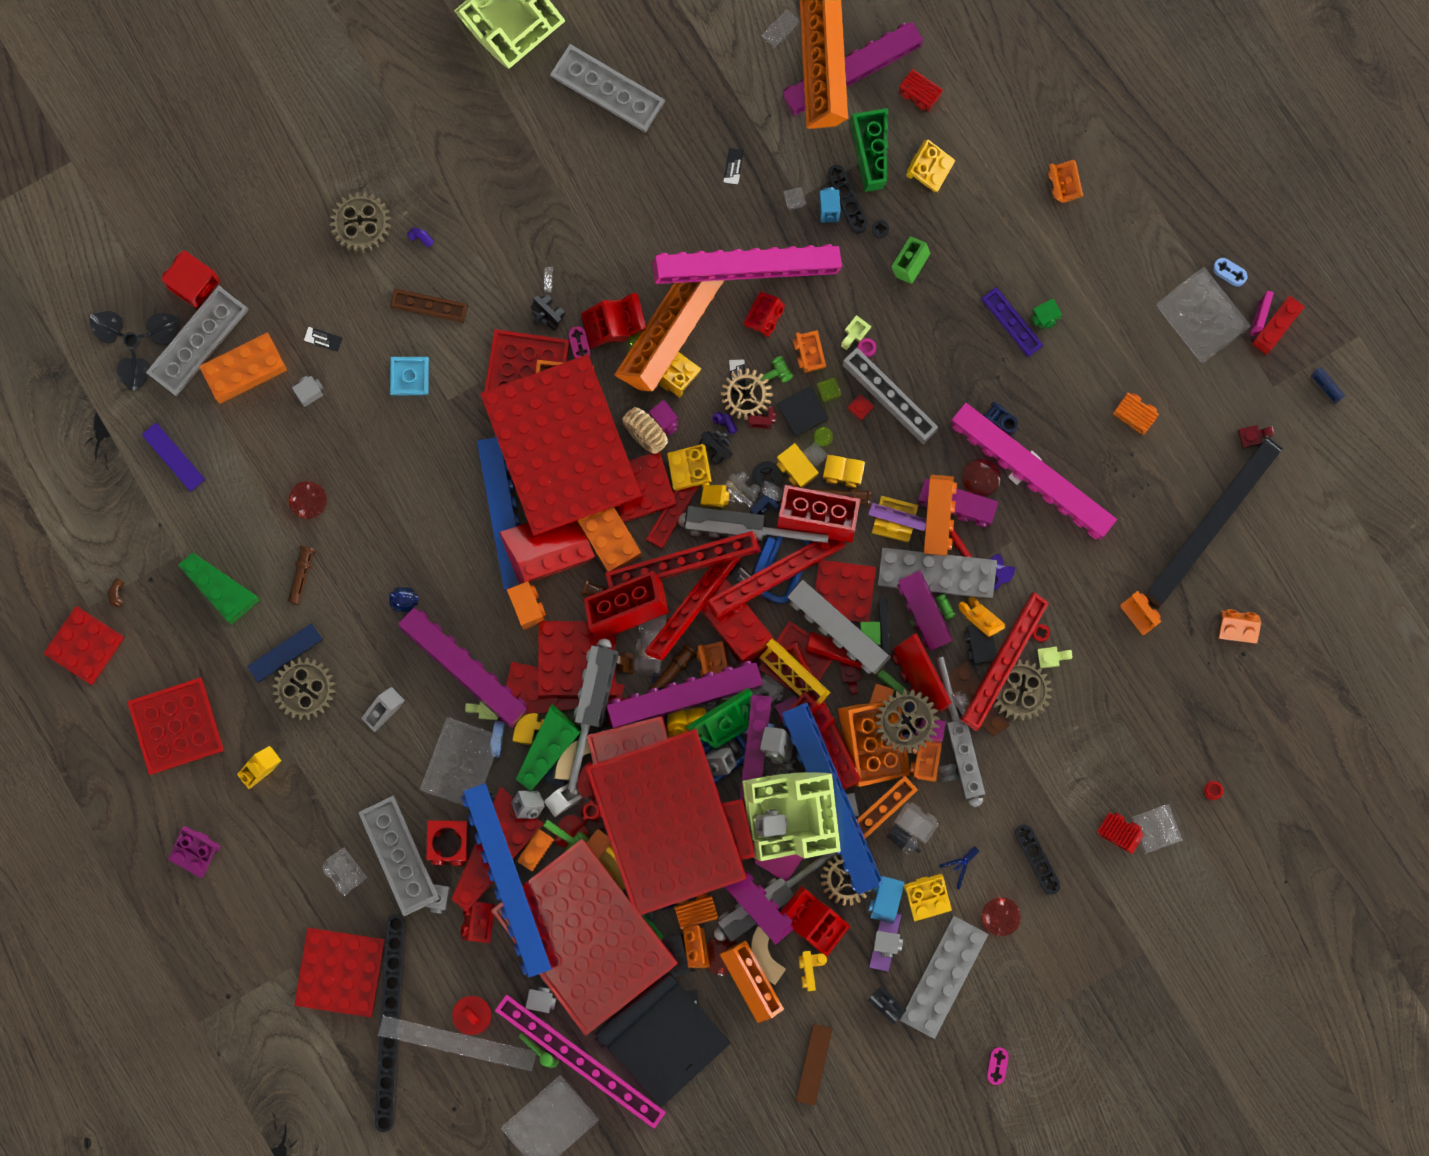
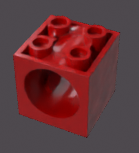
M183 250L182 253H178L175 256L173 265L163 272L161 281L168 290L198 310L221 280L214 270Z
M428 821L426 860L431 862L433 866H445V863H451L453 866H464V863H467L469 860L470 823L467 821ZM453 830L462 840L461 848L452 857H441L442 853L438 849L436 850L435 847L436 840L444 831Z

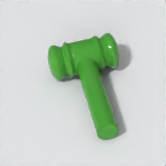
M778 356L771 361L775 369L764 374L760 380H771L779 375L781 382H787L793 375L790 373L791 371L783 357Z
M940 594L935 597L937 606L942 616H944L943 619L950 620L955 617L956 613L953 612L954 609L951 607L948 598H946V594ZM913 619L909 620L910 625L914 627Z
M548 819L543 824L545 828L568 843L565 852L582 838L586 842L589 840L588 836L583 832H578L577 836L573 838Z
M522 1032L519 1035V1038L540 1056L539 1061L541 1065L554 1068L559 1064L558 1057L546 1052L527 1034Z

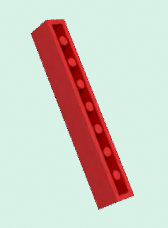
M749 531L609 571L605 574L608 586L611 588L651 571H654L659 579L663 580L761 552L756 533Z

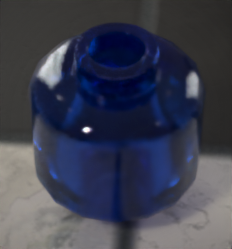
M396 587L393 592H390V607H393L396 612H410L414 606L418 605V594H414V590L410 587Z

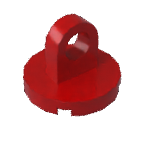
M464 997L454 1006L452 1013L453 1023L463 1034H480L490 1025L492 1017L491 1008L480 997Z

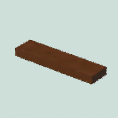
M394 288L390 308L464 323L468 304Z
M813 1024L796 1102L815 1106L833 1028Z

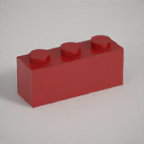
M1289 295L1252 345L1265 355H1268L1305 306Z

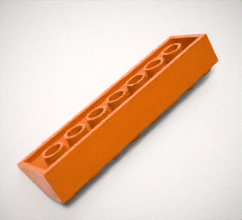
M800 0L806 128L836 127L848 119L841 0Z
M724 280L674 283L646 325L647 329L642 331L614 375L639 390L653 391L673 359L677 356L682 345L686 342L687 337L695 328L696 323L704 314L705 309L713 300L716 292L724 283Z

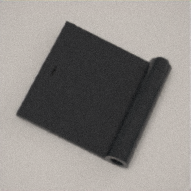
M668 972L632 999L595 1033L597 1043L602 1048L604 1046L609 1048L661 1108L731 1044Z

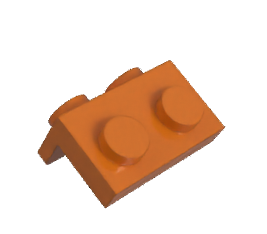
M1075 160L1058 165L1049 164L1050 170L1048 175L1050 180L1053 181L1054 188H1052V194L1055 199L1065 203L1083 197Z
M818 330L800 334V332L796 333L793 345L794 349L799 351L800 357H797L799 368H803L804 373L826 368Z
M1137 591L1123 602L1120 607L1141 635H1145L1161 623V616L1156 609H1151L1148 605L1147 597Z
M1233 609L1221 611L1222 619L1218 634L1219 639L1249 643L1258 642L1261 627L1259 615L1254 612L1239 613Z
M724 641L708 645H698L696 654L698 661L702 665L700 670L701 678H703V674L714 672V674L721 673L723 668L729 667Z
M926 741L927 747L925 748L920 745L919 752L913 748V754H916L915 762H911L910 773L913 774V779L936 782L942 743Z
M699 925L684 928L683 935L688 968L710 967L704 928H700Z

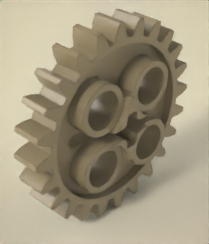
M356 192V197L354 198L349 194V200L342 197L343 204L336 203L339 209H332L336 216H330V219L334 221L330 223V227L335 228L331 232L333 235H337L335 240L337 242L341 241V247L347 244L348 251L354 247L355 253L358 252L359 248L365 253L367 247L370 251H373L372 245L379 248L378 241L385 242L383 235L389 236L386 229H391V225L388 224V222H391V217H387L390 212L389 210H384L386 208L385 203L380 204V198L374 201L373 194L367 198L366 192L363 193L362 197ZM368 209L374 210L370 216L365 215V211ZM348 212H355V215L353 217H346V214ZM359 220H363L362 225H358ZM370 227L376 228L372 234L366 233ZM351 229L357 230L353 236L348 235Z
M298 658V664L291 660V667L284 664L285 671H278L281 677L274 678L278 681V684L272 687L278 689V691L274 692L273 695L279 696L275 703H282L279 709L283 710L286 708L284 713L286 715L292 712L293 719L299 715V720L301 721L304 716L311 720L312 714L318 718L317 712L320 711L324 714L323 707L330 708L327 702L334 701L330 694L336 693L335 690L331 689L336 683L330 682L334 677L333 675H327L330 671L328 668L322 670L324 667L323 663L317 666V660L315 659L310 663L309 658H306L303 663ZM301 671H306L307 677L302 681L298 680V674ZM294 679L299 684L306 687L309 691L317 695L318 699L316 700L306 692H302V690L295 684L290 682V680ZM321 682L322 689L315 692L313 690L314 684ZM289 687H295V694L293 696H287L286 694ZM304 698L311 699V704L308 707L302 706Z
M1019 659L1010 672L1009 676H1015L1017 683H1012L1008 676L995 699L996 704L993 706L994 708H1001L999 714L1006 712L1005 718L1011 715L1012 721H1015L1017 717H1019L1020 722H1023L1025 717L1030 721L1032 715L1037 718L1039 716L1038 712L1043 713L1045 711L1043 707L1049 706V703L1045 700L1052 698L1047 694L1052 691L1051 688H1047L1051 681L1044 680L1047 674L1041 675L1042 668L1036 670V663L1029 666V661L1027 660L1023 665L1021 659ZM1022 675H1025V680L1021 689L1023 693L1019 699V707H1017L1016 701L1019 695L1018 688L1022 683ZM1028 680L1034 681L1036 687L1031 688L1028 685ZM1005 694H1011L1013 701L1006 700ZM1024 699H1030L1032 706L1025 705Z
M904 689L903 695L896 691L895 698L889 695L890 702L883 700L886 706L885 708L879 707L882 714H877L876 717L881 719V721L876 722V725L882 727L877 732L879 734L884 733L881 740L888 739L886 743L888 747L893 744V750L895 751L900 747L901 753H904L906 748L909 753H912V748L919 752L920 745L926 748V741L933 742L930 736H937L933 729L939 728L935 722L939 721L940 718L934 716L938 713V710L931 709L935 704L933 702L928 703L929 697L926 696L922 699L923 694L921 692L915 696L914 690L908 695L907 690ZM909 703H914L915 709L910 713L906 712V706ZM898 707L902 709L906 717L911 719L910 723L918 732L917 736L914 735L907 724H904L906 721L897 710ZM897 714L899 716L898 722L891 724L890 717ZM920 719H925V726L920 729L917 728V722ZM904 730L910 732L906 740L901 739V733Z

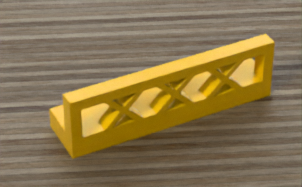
M771 639L766 644L768 649L759 658L799 696L803 694L801 691L809 693V691L815 690L820 695L817 702L821 704L831 693L777 641ZM773 651L778 655V662L771 663L767 656ZM782 665H788L792 669V675L785 676L782 674ZM795 678H802L805 681L806 688L798 689Z

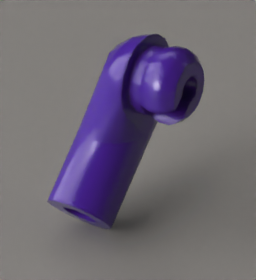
M413 227L407 233L411 241L419 238L427 248L434 243L425 230Z
M723 412L713 414V422L726 426L730 435L738 431L731 415Z

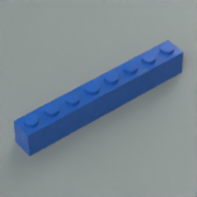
M494 437L478 440L477 444L504 591L507 592V589L515 587L519 583L499 533L519 526L520 522L518 515H514L513 510L517 506L515 497H511L510 490L513 489L512 479L507 477V471L509 470L498 440Z

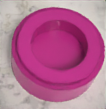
M864 338L858 343L857 348L867 358L875 354L876 344L872 339Z

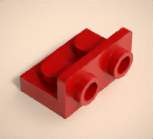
M760 291L743 323L744 326L761 332L765 337H769L774 331L779 317L784 312L785 304L778 297Z
M475 902L467 913L463 910V916H465L464 924H462L460 929L462 940L490 943L494 917L491 910L495 908V904Z

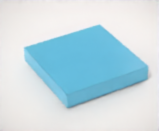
M391 357L390 395H429V357Z

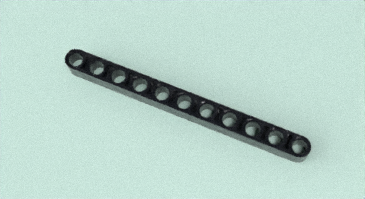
M1269 437L1265 439L1147 591L1145 596L1150 604L1157 609L1161 607L1283 448Z
M392 915L386 923L375 1106V1127L380 1132L391 1130L395 1123L406 921L398 915ZM394 919H400L401 927L397 930H394L391 925ZM394 938L400 941V946L397 949H392L390 946ZM392 958H397L399 961V966L396 969H392L389 966ZM391 978H396L398 981V985L394 989L388 986V981ZM391 997L395 998L397 1002L393 1009L387 1006V1000ZM389 1017L395 1020V1026L392 1029L386 1026V1020ZM388 1037L394 1040V1046L390 1049L384 1044ZM386 1057H390L393 1060V1066L389 1069L383 1065ZM385 1077H389L392 1081V1085L388 1089L382 1085V1080ZM384 1097L389 1098L391 1101L390 1107L387 1109L381 1105V1100ZM383 1117H386L390 1123L386 1129L380 1126V1120Z

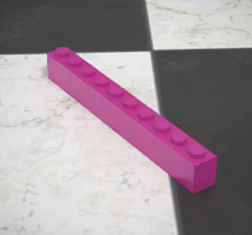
M827 244L822 247L808 245L804 248H796L795 246L785 249L771 247L767 250L753 248L749 251L734 249L731 252L716 250L712 253H705V251H697L693 254L678 252L673 255L660 253L653 259L652 267L655 284L838 274L842 268L839 246Z
M965 403L952 419L950 424L955 432L958 434L963 433L968 437L967 440L972 445L980 446L986 456L994 457L998 460L999 466L1013 472L1012 475L1019 481L1024 480L1030 490L1035 493L1038 491L1042 494V498L1047 503L1055 504L1061 514L1069 515L1073 518V522L1080 528H1086L1088 534L1094 539L1099 538L1102 540L1117 521L1113 515L969 404Z
M506 995L495 1011L652 1128L655 1129L665 1115L666 1111L509 995Z

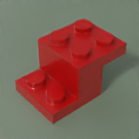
M631 293L621 300H603L581 313L589 349H596L609 342H625L647 329L638 293Z
M802 886L780 912L781 915L785 913L792 920L790 925L796 934L826 957L851 927L830 907L815 898Z

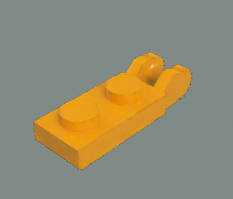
M968 598V603L973 608L971 610L965 602L958 604L960 611L988 637L1005 629V624L980 604L976 598Z

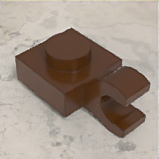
M619 652L616 671L633 674L635 655Z

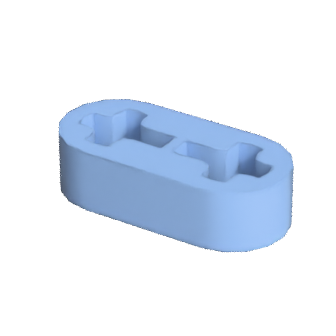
M1226 258L1218 259L1213 266L1214 273L1233 286H1242L1248 278L1247 272L1243 268ZM1225 264V269L1220 271L1219 265ZM1238 273L1241 274V279L1239 281H1236L1235 275H1238Z
M495 720L490 757L500 758L505 723L503 721Z

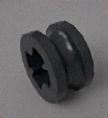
M878 220L873 224L872 231L874 236L884 238L888 235L889 225L886 221ZM879 225H883V228H886V231L883 230L882 234L875 230Z

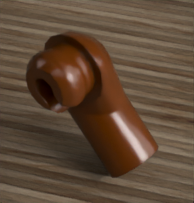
M118 578L114 580L108 590L109 603L116 607H120L123 604V599L119 597V591L124 582Z

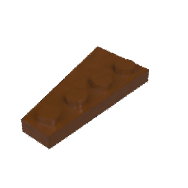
M967 661L948 673L954 700L965 711L981 684V681ZM995 702L981 725L993 737L1010 726L1002 713L999 714V708L993 707Z

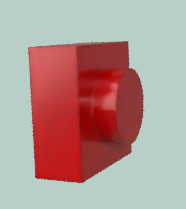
M859 394L847 409L862 421L874 408V405L863 395Z

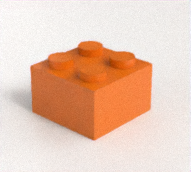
M529 581L507 589L523 630L544 621L543 617L547 615L542 603H537L536 601L539 596L534 585L530 586Z

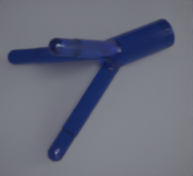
M973 847L963 858L939 865L942 868L959 863L954 868L956 872L962 867L956 887L958 890L961 887L968 863L979 853L976 847Z

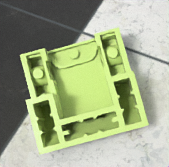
M466 0L454 10L476 39L508 69L565 22L550 0Z
M817 772L789 773L742 781L745 808L756 854L755 859L765 861L794 854L802 858H809L841 851L832 774ZM770 809L778 810L787 819L786 834L766 837L756 834L755 814L766 813V810Z

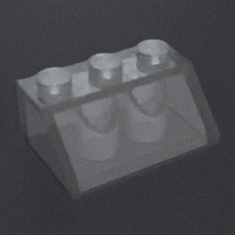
M666 615L639 624L638 632H642L641 639H637L636 651H639V658L634 660V670H637V675L659 677L661 674L662 661L648 656L645 650L667 623Z

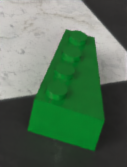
M888 108L854 113L848 121L865 192L883 189L887 182Z
M191 553L178 565L231 625L261 600L194 553Z
M551 704L516 777V780L530 791H532L581 732V727L553 704Z

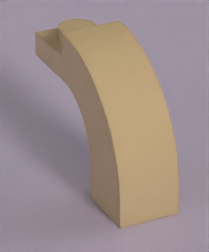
M588 739L586 740L583 756L591 753ZM579 740L572 742L556 761L553 779L570 781Z
M758 926L753 935L751 950L768 981L776 985L786 968L772 959L768 951L769 937Z

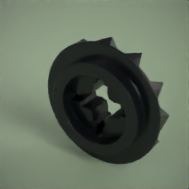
M761 462L752 472L753 484L764 492L774 491L782 482V472L773 462ZM772 470L770 477L773 481L766 480V482L762 483L764 479L762 473L768 474Z

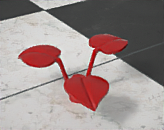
M588 762L584 766L577 782L578 791L581 796H592L590 803L586 804L583 808L585 815L583 821L581 822V819L576 815H567L558 823V827L573 838L577 836L578 832H583L589 836V830L584 826L587 819L602 817L599 806L594 804L596 797L586 767L594 765L593 762ZM556 835L554 843L562 847H568V843Z

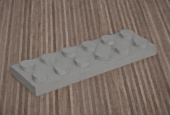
M569 44L550 74L555 80L645 133L665 103L663 98Z
M218 285L146 373L177 397L198 372L199 366L208 360L249 309Z
M882 548L878 586L898 589L899 578L921 569L932 593L993 599L997 560L924 554V552Z
M391 796L358 812L402 915L406 916L439 900L440 898L396 798Z
M953 916L905 1008L907 1011L901 1016L900 1021L935 1039L989 934Z

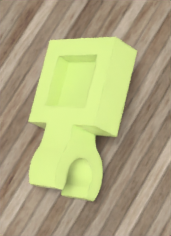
M856 315L844 331L848 335L841 343V347L847 351L854 340L860 342L871 329V326Z
M1057 647L1037 649L1039 666L1042 669L1060 666V660L1072 659L1071 650L1058 652Z
M481 701L480 705L466 703L465 711L467 713H479V719L498 720V717Z

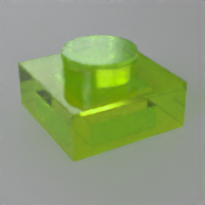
M835 377L817 384L823 402L841 397L842 395Z

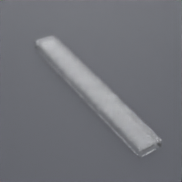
M387 1016L382 1017L378 1033L380 1036L532 1071L536 1053L531 1050Z

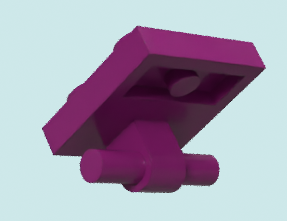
M184 826L179 833L168 860L202 879L206 874L215 851L218 852L221 845L210 840V837L204 833L196 832Z

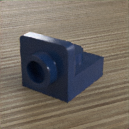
M765 494L750 509V513L764 515L769 509L768 505L777 512L780 509L778 505L780 502L773 495Z

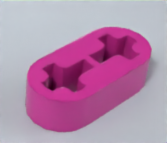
M579 326L573 327L569 331V339L574 358L581 357L577 355L579 353L578 347L581 346L583 351L587 352L585 355L588 354L590 357V349L584 329ZM576 331L579 334H583L580 336V343H577L575 337L572 338Z
M994 1048L990 1053L987 1080L994 1085L1001 1084L1005 1079L1008 1052L1004 1048ZM1000 1050L1002 1055H1005V1058L1000 1060L999 1065H996L997 1058L994 1057V1054H997ZM996 1067H999L998 1074L1001 1075V1078L994 1082L993 1077H990V1075L995 1073Z

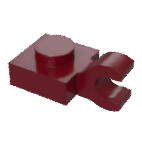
M1258 425L1239 429L1238 433L1242 448L1261 445L1262 438L1273 436V426L1261 430L1258 429Z
M840 663L842 683L849 684L850 695H858L859 691L856 681L862 680L860 668Z

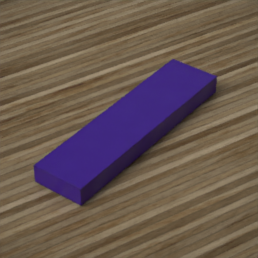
M997 287L981 298L982 302L1027 357H1030L1043 347L1042 342Z
M157 423L142 434L191 492L206 480Z

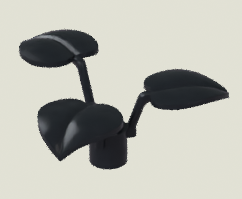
M105 311L90 315L91 328L99 340L105 343H113L118 335L123 338V343L130 348L132 359H123L117 367L118 377L130 391L140 388L149 376L146 373L149 369L148 362L143 358L136 359L134 351L140 345V339L152 336L153 341L157 344H168L176 337L180 319L174 315L156 314L151 316L146 322V328L150 333L136 335L133 332L122 334L120 331L123 329V320L117 313Z

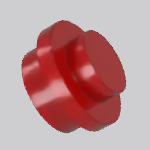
M1210 781L1204 787V794L1210 800H1218L1223 795V786L1218 781Z

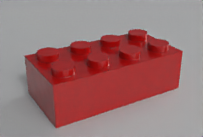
M785 485L777 529L829 535V539L852 543L860 499Z
M654 571L584 598L588 626L598 641L669 613L663 583Z
M727 579L721 583L711 598L732 587ZM707 603L700 611L741 663L754 660L768 649L766 644L771 639L774 640L773 636L746 603L719 618L716 617Z

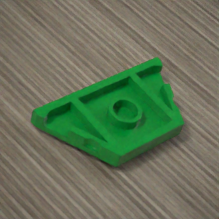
M746 688L685 726L688 731L697 729L700 739L717 749L748 729V717L751 710L749 697L752 696V691Z

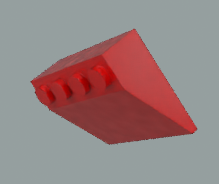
M577 521L533 537L529 523L499 533L519 585L527 581L531 583L589 563L595 558L590 543Z
M916 633L893 648L891 658L895 665L899 664L902 670L900 672L901 678L904 682H908L910 686L908 691L914 690L915 696L921 692L923 694L922 699L926 696L929 697L928 703L933 702L935 704L931 709H937L938 713L935 714L937 715L947 710L952 702Z

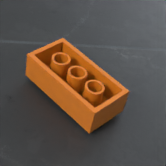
M268 332L199 366L219 404L287 371Z
M614 507L577 521L607 572L623 568L642 557L640 549Z

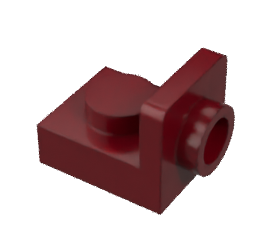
M769 406L768 417L758 413L754 414L755 416L749 415L748 427L771 429V424L776 422V412H773V407Z

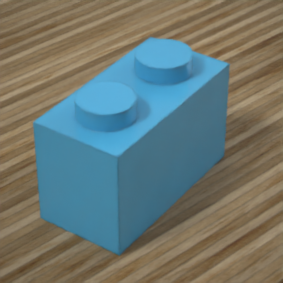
M832 187L824 188L820 191L819 195L820 223L839 222L841 212L839 189L835 190Z
M882 876L884 884L873 890L877 894L875 900L871 899L869 911H872L870 918L893 924L905 882Z

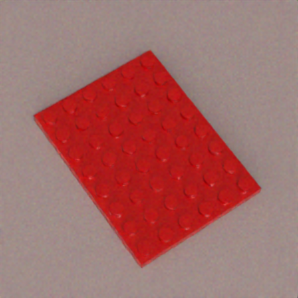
M588 354L480 393L533 537L642 497Z
M697 729L586 767L635 917L747 879Z
M584 838L522 886L551 966V970L539 975L585 1036L679 964L642 915L635 917L629 897ZM501 902L491 912L509 934L507 926H510L508 918H503L500 908L504 906Z

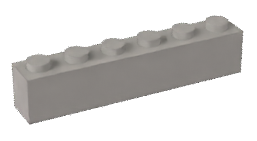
M858 348L843 361V367L923 445L937 432L938 426Z
M804 580L788 596L791 600L789 604L797 611L799 609L803 610L806 613L804 617L810 623L815 621L820 625L818 630L825 636L830 634L834 638L832 642L840 649L845 647L848 650L846 654L853 661L858 659L863 664L860 667L868 674L873 672L876 675L891 658Z

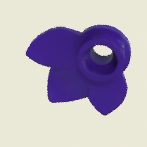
M999 553L990 558V560H997L994 590H997L1001 584L1008 583L1015 573V567H1004L1003 559Z

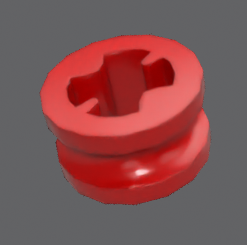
M1044 624L1037 625L1032 633L1033 639L1040 643L1046 641L1050 636V629ZM1040 628L1041 631H1046V634H1044L1045 638L1036 635L1037 629Z

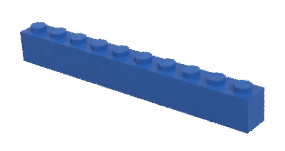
M808 703L783 712L782 722L790 731V741L798 750L797 757L799 762L804 764L805 773L832 774L841 850L838 851V854L842 855L844 860L843 867L846 873H849L852 880L850 882L853 890L857 891L859 895L881 886L884 883Z
M486 783L463 791L464 796H461L464 807H469L471 814L467 816L471 826L475 825L477 833H474L477 844H482L484 851L480 853L484 863L488 862L490 870L487 873L490 881H495L497 887L494 889L497 900L501 899L504 907L500 909L503 918H508L510 926H507L510 937H515L517 944L513 946L516 955H521L523 963L520 964L524 975L528 974L530 978L551 970L550 963Z

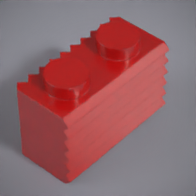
M912 69L900 84L899 92L904 99L914 101L920 110H927L929 112L942 95L943 89Z
M1108 812L1096 832L1102 838L1133 854L1144 837L1141 831L1142 827L1134 822H1131V824L1125 822V818L1119 813L1111 814Z

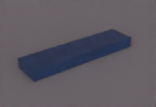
M311 623L247 667L256 681L260 683L282 668L284 664H288L291 660H294L323 639Z

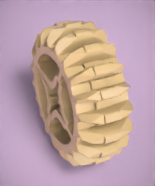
M746 368L745 374L739 369V376H736L734 372L731 373L734 379L726 378V381L730 384L729 386L725 384L722 386L727 389V392H721V395H727V398L723 399L722 402H729L725 409L728 410L732 407L733 410L730 414L734 415L737 411L738 419L741 418L742 414H744L745 420H748V414L755 416L754 414L757 412L761 415V408L765 411L768 410L764 406L765 402L771 404V401L766 398L767 396H773L772 393H767V390H770L772 387L771 385L765 387L764 384L769 380L764 379L761 381L762 373L756 377L757 370H753L752 375H750L748 368ZM745 378L754 379L748 387H742L737 383ZM758 384L762 388L761 401L754 395V390ZM732 388H735L740 394L736 404L733 403L731 397ZM739 388L746 391L751 389L750 395L755 400L751 398L743 399L744 394ZM747 401L757 405V407L751 410L740 409Z
M634 407L622 418L625 429L646 451L657 454L668 443L667 436L662 428L644 410Z
M835 855L833 857L834 864L830 860L827 861L828 865L831 866L830 869L823 867V870L828 872L827 874H821V878H827V881L821 882L822 886L828 885L824 893L831 891L828 898L832 899L833 896H836V904L840 899H843V906L846 905V900H849L851 906L854 905V898L860 903L861 899L859 896L861 895L863 898H866L867 895L865 893L859 895L858 893L853 895H842L839 893L842 888H852V886L847 882V884L840 887L844 880L842 876L844 874L847 876L849 873L838 867V865L844 862L842 855L841 860ZM833 870L840 878V882L835 888H833L831 883Z

